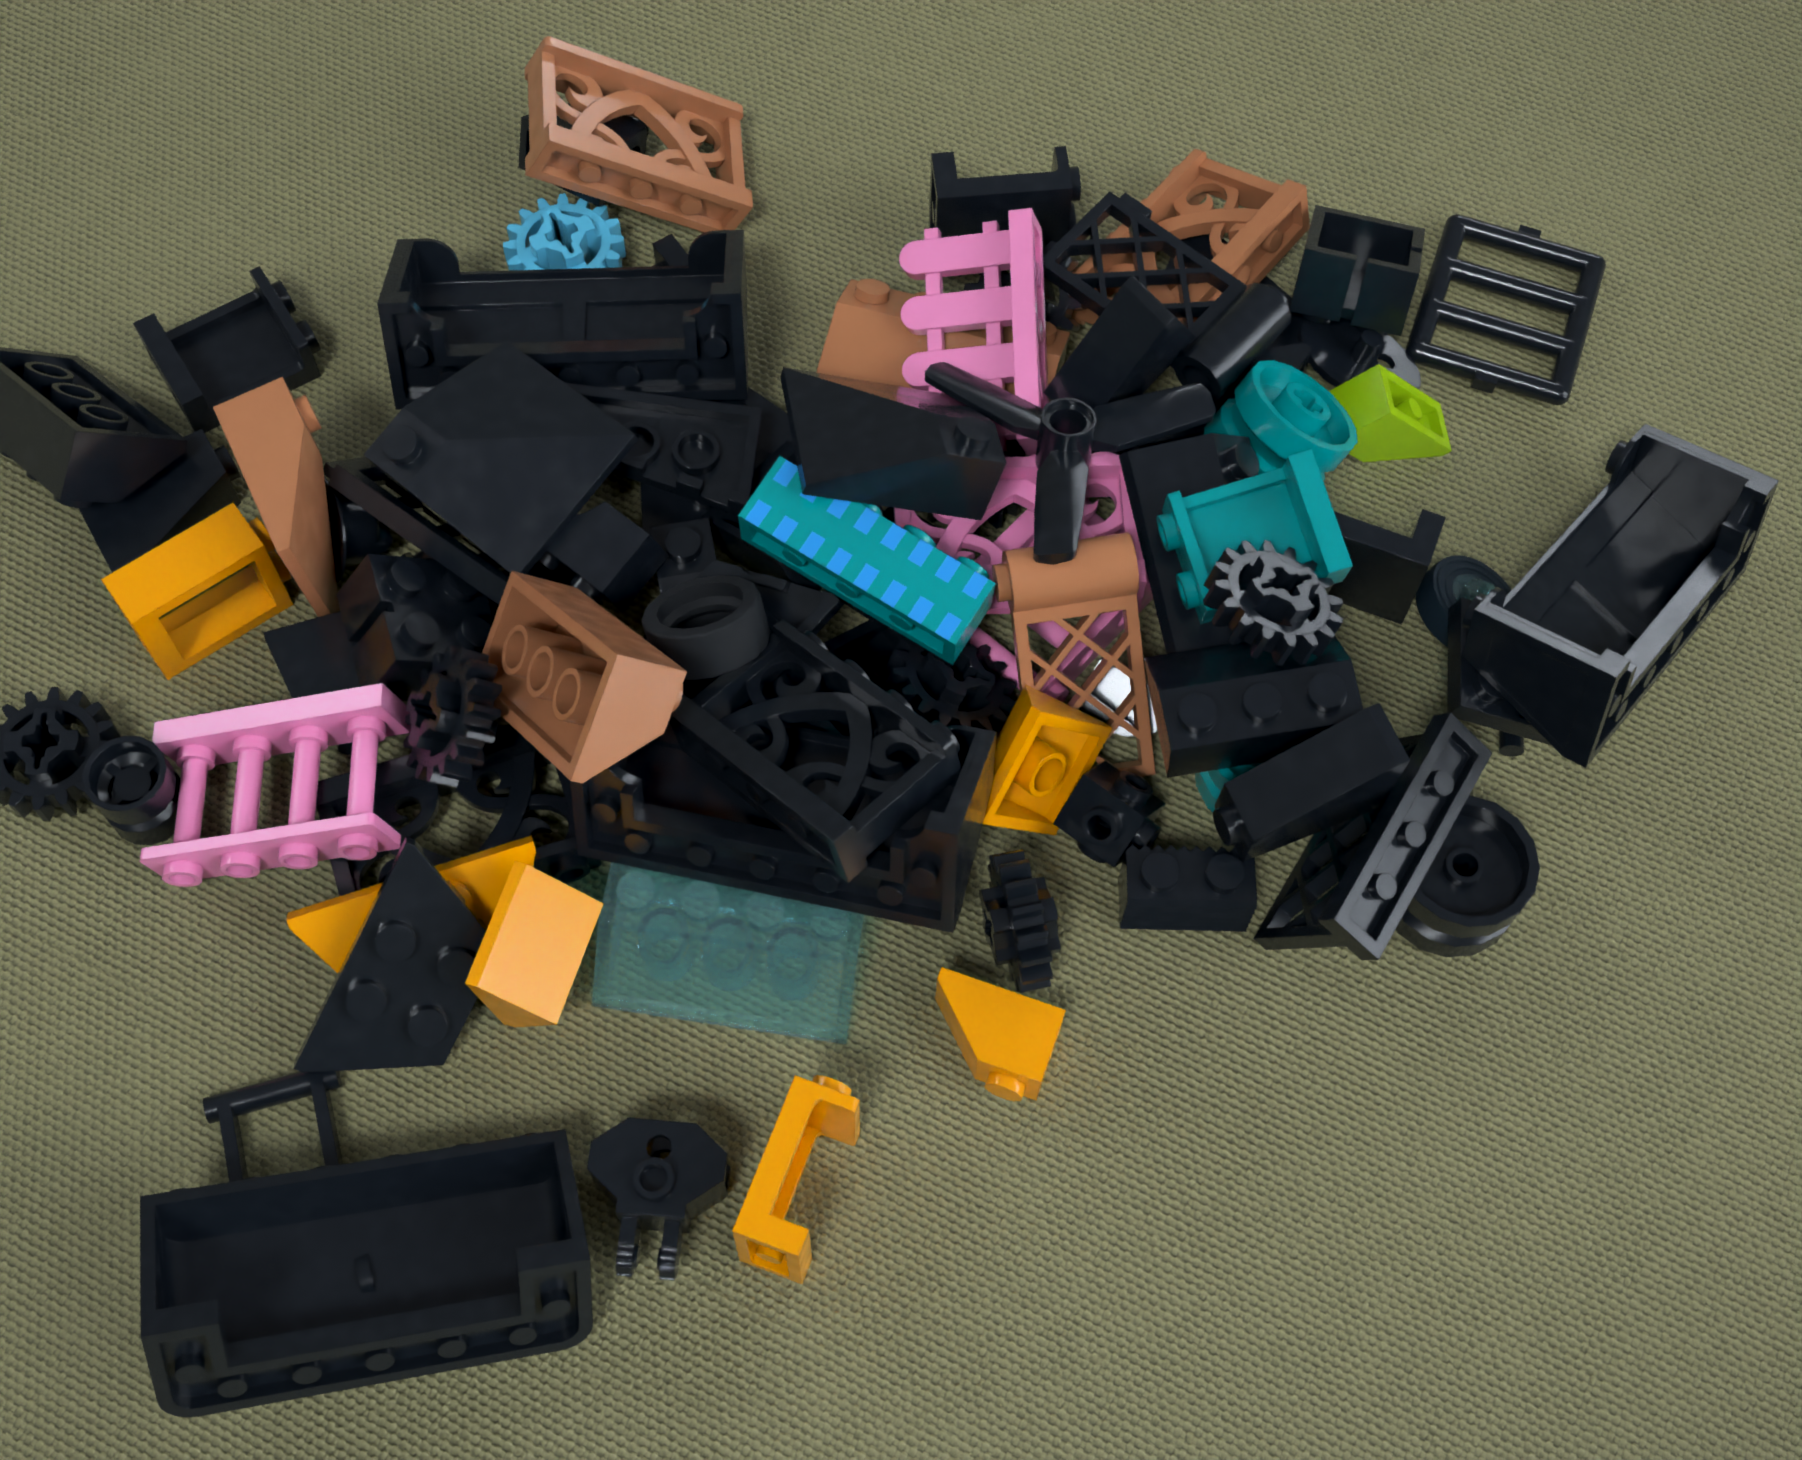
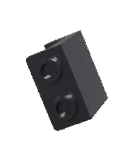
M1066 146L1054 147L1051 172L959 179L957 178L954 152L931 153L929 228H939L941 238L983 233L982 222L997 221L1000 231L1009 230L1008 210L1032 208L1042 228L1043 249L1050 241L1058 242L1076 225L1075 207L1071 201L1080 200V172L1078 166L1069 167Z
M260 266L249 271L255 285V289L252 292L168 332L164 331L154 313L133 323L151 360L194 432L203 429L204 433L220 426V422L213 409L218 404L280 377H283L289 390L292 391L321 376L313 356L314 353L321 351V348L312 329L305 319L295 323L290 314L295 312L296 308L286 288L280 280L271 284Z
M1422 509L1411 536L1407 537L1334 511L1353 567L1343 582L1332 586L1328 595L1341 598L1343 604L1402 625L1430 565L1446 517Z

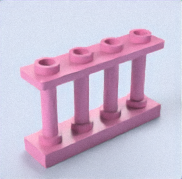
M383 683L154 722L152 742L155 743L162 753L175 761L177 766L182 768L173 843L142 848L140 863L162 876V880L170 885L192 887L201 884L202 879L219 876L251 878L257 876L260 870L278 867L310 869L317 866L318 861L337 858L358 861L374 858L377 852L399 849L401 834L373 813L378 743L388 736L410 733L411 725L404 723L405 716L409 714L406 710L407 705ZM352 743L346 816L315 821L321 752L325 751L328 746ZM295 752L288 825L257 830L264 762L274 755ZM238 761L230 834L200 839L208 771L212 770L215 765Z

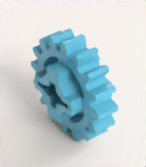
M565 193L559 194L556 205L550 206L544 198L537 199L539 209L537 212L532 213L522 208L518 211L521 225L508 224L506 228L509 241L503 242V250L508 270L623 267L621 258L626 257L624 236L621 234L620 222L618 218L609 219L607 206H597L591 210L589 202L581 198L576 204H569Z

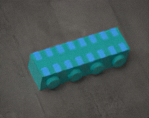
M779 456L738 515L741 539L953 665L992 606L996 583L989 579L988 572L969 558L960 556L954 559L935 548L936 544L933 539L919 528L912 525H905L902 528L882 516V511L877 505L802 494L797 466Z

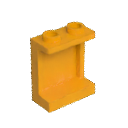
M815 1075L812 1081L794 1076L732 1230L739 1261L803 1284L812 1261L809 1229L785 1220V1217L817 1137L823 1135L851 1146L856 1145L860 1135V1100L850 1096L852 1090L844 1083L823 1075Z

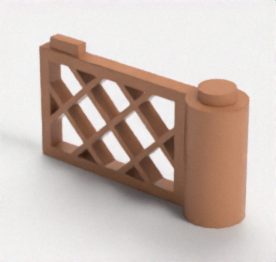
M1129 532L1079 539L1075 558L1071 561L1054 565L1036 562L1033 558V546L1003 551L1002 563L992 565L993 582L996 583L994 591L997 602L1008 601L1010 608L1020 694L1025 684L1039 691L1050 676L1053 675L1076 692L1067 705L1079 709L1086 700L1109 717L1106 724L1112 727V730L1107 740L1119 725L1136 737L1138 760L1113 764L1098 754L1095 762L1101 764L1107 761L1120 771H1129L1140 777L1155 775L1137 601L1139 571L1134 543ZM1123 610L1125 631L1109 652L1084 634L1100 613ZM1082 616L1075 627L1065 620ZM1054 621L1068 631L1069 634L1050 659L1046 661L1030 649L1028 624ZM1079 640L1103 657L1102 661L1082 686L1057 669ZM1126 648L1128 666L1118 660ZM1031 660L1042 667L1034 679ZM1112 666H1115L1130 678L1131 686L1130 693L1115 711L1091 694ZM1132 709L1135 726L1125 719Z

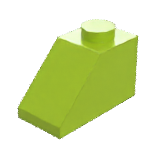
M1380 364L1329 391L1348 412L1356 427L1358 442L1349 454L1362 462L1439 457L1452 451L1441 404Z

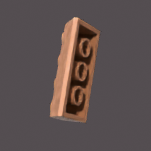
M851 279L836 303L816 373L911 388L903 377L902 366L910 355L927 351V335L912 334L901 320V309L907 300L916 296H924L926 292L911 294L890 289L889 285L879 280L862 279L857 281ZM1046 321L1049 385L1064 365L1070 332L1056 329L1053 324ZM1012 326L1003 327L1004 343L1013 342ZM986 329L944 333L945 349L986 345ZM1014 382L1005 383V390L1015 395Z
M512 570L482 653L489 655L488 663L495 664L498 667L493 683L502 685L501 693L494 700V707L500 709L501 716L570 781L578 783L586 782L663 735L671 713L677 709L681 702L683 682L687 674L685 669L578 588Z

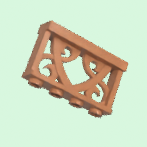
M550 36L542 40L525 67V80L528 81L530 151L525 157V176L704 233L715 230H735L753 208L752 190L747 189L745 186L740 120L743 118V106L741 104ZM556 91L564 93L571 106L565 103ZM624 115L639 119L661 139L668 149L658 152L653 157L630 150L625 141L616 132L604 125V123ZM557 116L571 124L572 127L567 129L558 126ZM703 142L714 145V152L701 153L697 148ZM715 167L716 178L711 176L708 168Z
M1194 149L1179 165L1175 166L1170 171L1168 177L1147 198L1140 202L1152 210L1150 218L1152 221L1180 240L1210 234V248L1214 257L1211 261L1245 285L1260 283L1310 228L1306 185L1289 179L1282 185L1208 159L1206 152L1199 149ZM1208 194L1226 200L1224 207L1214 209L1213 200ZM1207 196L1205 202L1200 204L1201 201ZM1121 224L1105 239L1129 238V228ZM1225 233H1228L1229 236L1227 244L1222 243ZM1142 252L1144 270H1158L1156 266L1157 252ZM1132 253L1101 254L1104 272L1135 271ZM1092 255L1072 273H1095ZM1190 283L1188 285L1190 302L1215 301L1222 294V292L1209 283ZM1177 284L1147 286V290L1162 304L1180 303ZM1106 288L1107 298L1112 300L1111 296L1115 292L1117 293L1120 288ZM1088 308L1080 311L1073 310L1071 316L1081 325H1084L1086 322L1094 324L1099 318L1096 313ZM1193 317V322H1195L1199 317ZM1177 318L1183 324V318Z

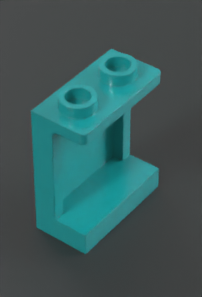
M1312 449L1288 456L1283 467L1183 498L1180 491L1169 493L1166 495L1162 508L1163 514L1156 517L1163 546L1167 552L1176 550L1183 571L1176 574V583L1182 603L1186 610L1195 608L1200 625L1211 622L1218 609H1212L1203 603V599L1209 591L1204 586V582L1224 550L1230 548L1236 551L1242 541L1247 540L1257 551L1264 540L1271 541L1275 551L1279 554H1284L1291 547L1295 549L1296 561L1303 565L1313 560L1317 563L1314 571L1317 577L1331 578L1334 584L1343 582L1353 567Z

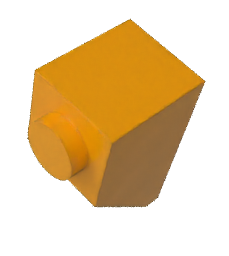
M941 967L937 977L935 1000L974 1079L985 1082V1089L1000 1098L1010 1101H1021L1024 1096L1037 1100L1066 1010Z

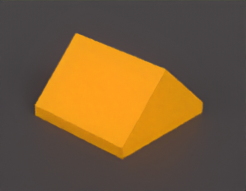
M1025 684L996 740L994 780L983 824L1055 836L1059 829L1053 824L1082 775L1092 768L1112 727Z
M514 861L465 984L504 1025L511 1027L557 1025L604 903L528 864Z

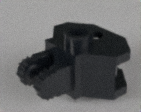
M627 1118L591 1141L587 1169L595 1186L616 1206L615 1213L621 1224L616 1257V1276L632 1277L639 1262L641 1229L663 1231L662 1245L659 1248L657 1258L659 1280L675 1281L683 1233H690L691 1220L728 1197L731 1168L727 1164L728 1155L697 1123ZM662 1152L670 1153L664 1159L655 1157Z

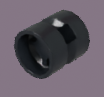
M121 736L108 740L94 750L85 763L82 776L84 790L121 838L135 845H153L166 841L174 835L181 778L155 743L140 736Z

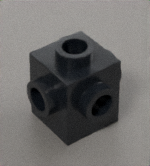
M1104 761L1082 775L1053 824L1075 839L1078 848L1087 857L1099 863H1108L1114 868L1123 862L1125 852L1132 844L1138 850L1144 845H1147L1149 848L1153 845L1162 829L1155 821L1166 803L1152 794L1153 789L1146 780L1132 772L1120 771L1107 761Z

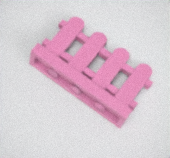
M1032 208L1008 210L1009 230L1000 231L997 221L982 222L983 233L941 238L939 228L924 229V240L909 242L902 248L899 255V263L904 272L914 280H925L926 295L910 298L901 309V320L912 334L927 335V351L910 355L902 366L903 377L911 388L943 393L925 382V371L931 364L946 362L1004 390L1005 383L1014 382L1016 396L1042 409L1049 403L1048 397L1043 393L1048 387L1042 228ZM1010 270L1011 286L1002 287L1001 271ZM984 273V289L943 293V277ZM1012 326V343L1003 342V327ZM986 329V345L945 349L944 333ZM994 422L1003 451H1007V440L1016 439L1027 455L1036 454L1037 440L1013 433Z

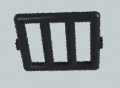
M1451 215L1445 223L1405 350L1417 364L1472 380L1471 388L1492 394L1496 387L1553 405H1563L1570 398L1606 268L1605 259L1598 254L1540 238L1541 230L1520 225L1518 231L1464 215ZM1463 239L1581 273L1575 293L1457 259ZM1450 281L1569 315L1564 334L1561 336L1446 302L1444 300ZM1441 323L1555 357L1557 359L1551 380L1433 345L1431 341L1436 325Z

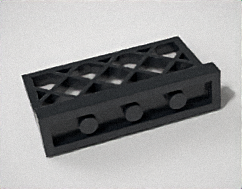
M1451 712L1434 715L1423 734L1399 738L1410 762L1381 807L1317 832L1312 836L1253 938L1265 950L1347 947L1360 960L1380 959L1492 755V752ZM1338 882V885L1332 888L1320 899H1317L1319 896H1321L1324 892H1326L1328 889H1330L1333 885H1335ZM1304 909V911L1301 914H1299L1292 921H1290L1296 914H1298L1300 911Z

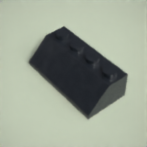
M0 347V453L5 457L13 459L26 470V475L30 479L40 482L54 494L53 498L57 502L74 508H89L92 502L117 504L186 452L188 440L78 356Z
M1210 433L1135 449L1119 455L1166 653L1231 644L1228 642V639L1233 631L1228 626L1217 627L1212 622L1200 625L1195 608L1185 609L1176 583V574L1183 571L1176 550L1169 552L1165 550L1159 535L1156 517L1163 514L1162 508L1166 495L1169 493L1180 491L1183 498L1259 475L1258 457L1251 447L1249 437Z

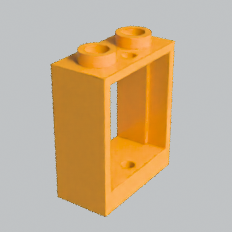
M234 503L227 505L101 579L137 637L167 680L293 605L283 584L292 577L275 552L276 549L267 529L258 517L247 522ZM251 564L250 566L233 575L232 577L228 578L227 580L221 582L220 584L216 585L215 587L211 588L210 590L206 591L205 593L201 594L200 596L196 597L190 602L184 604L183 606L179 607L178 609L159 619V617L163 616L164 614L170 612L171 610L175 609L176 607L180 606L181 604L185 603L186 601L190 600L191 598L195 597L201 592L207 590L208 588L212 587L213 585L217 584L218 582L222 581L223 579L227 578L233 573Z

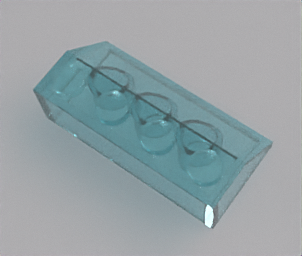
M611 862L602 901L604 904L598 919L592 1004L594 1007L847 1045L867 928V915Z

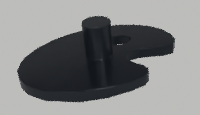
M1340 318L1339 322L1332 321L1326 324L1305 320L1301 325L1297 337L1298 343L1304 342L1313 347L1309 364L1314 371L1334 387L1380 364L1377 360L1380 359L1389 364L1391 369H1388L1389 371L1417 389L1420 388V372L1414 360L1388 334L1381 336L1377 331L1371 329L1361 332L1356 326L1350 325L1351 320Z

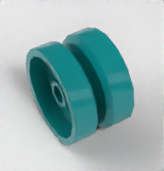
M1275 360L1259 361L1235 389V399H1228L1214 415V419L1204 427V435L1217 433L1249 437L1251 447L1259 461L1258 474L1282 468L1288 456L1312 449L1323 482L1325 480V472L1334 471L1358 442L1356 427L1348 412L1327 389L1312 377L1293 366Z

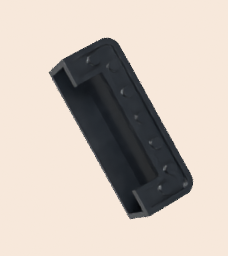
M566 1130L527 1133L522 1136L473 1144L464 1143L442 1149L404 1155L394 1154L379 1159L334 1166L325 1165L309 1170L265 1177H249L240 1181L195 1188H179L169 1192L140 1196L141 1341L159 1407L166 1413L174 1416L199 1417L556 1352L581 1343L587 1338L593 1327L591 1263ZM368 1253L376 1292L361 1293L355 1259Z

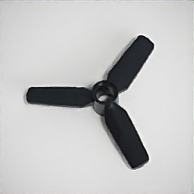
M946 362L931 364L925 371L926 383L962 404L975 409L1013 433L1037 440L1035 463L1038 471L1034 509L1033 558L1036 562L1044 564H1059L1071 561L1076 556L1092 451L1119 452L1211 422L1215 415V405L1211 393L1201 383H1192L1098 405L1093 409L1087 403L1074 398L1052 400L1042 409Z

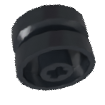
M1469 795L1395 929L1397 933L1420 950L1444 957L1471 956L1496 944L1535 893L1540 871L1534 840L1520 820L1495 802Z

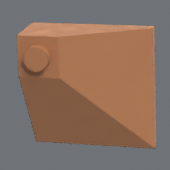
M280 377L218 404L213 409L278 555L317 616L321 617L340 611L336 595L338 590L323 461L312 435L313 432L322 429L307 396L303 395L294 399L283 377Z

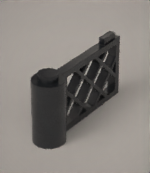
M1109 191L1043 256L1044 277L1098 316L1102 314L1111 301L1107 298L1106 288L1122 287L1132 275L1146 289L1147 286L1177 284L1180 303H1167L1163 305L1176 318H1183L1184 326L1197 338L1170 366L1174 369L1182 385L1201 383L1211 393L1213 402L1218 401L1291 323V312L1286 296L1272 285L1261 283L1245 285L1150 219L1152 210L1126 192L1119 198ZM1110 215L1129 228L1130 237L1099 239L1098 226ZM1163 251L1174 259L1175 269L1144 270L1142 252ZM1132 253L1135 271L1104 272L1101 254ZM1092 255L1095 273L1073 274L1061 266L1060 263L1068 256ZM1209 283L1222 292V294L1215 301L1190 302L1188 284ZM1193 317H1199L1195 322H1193Z

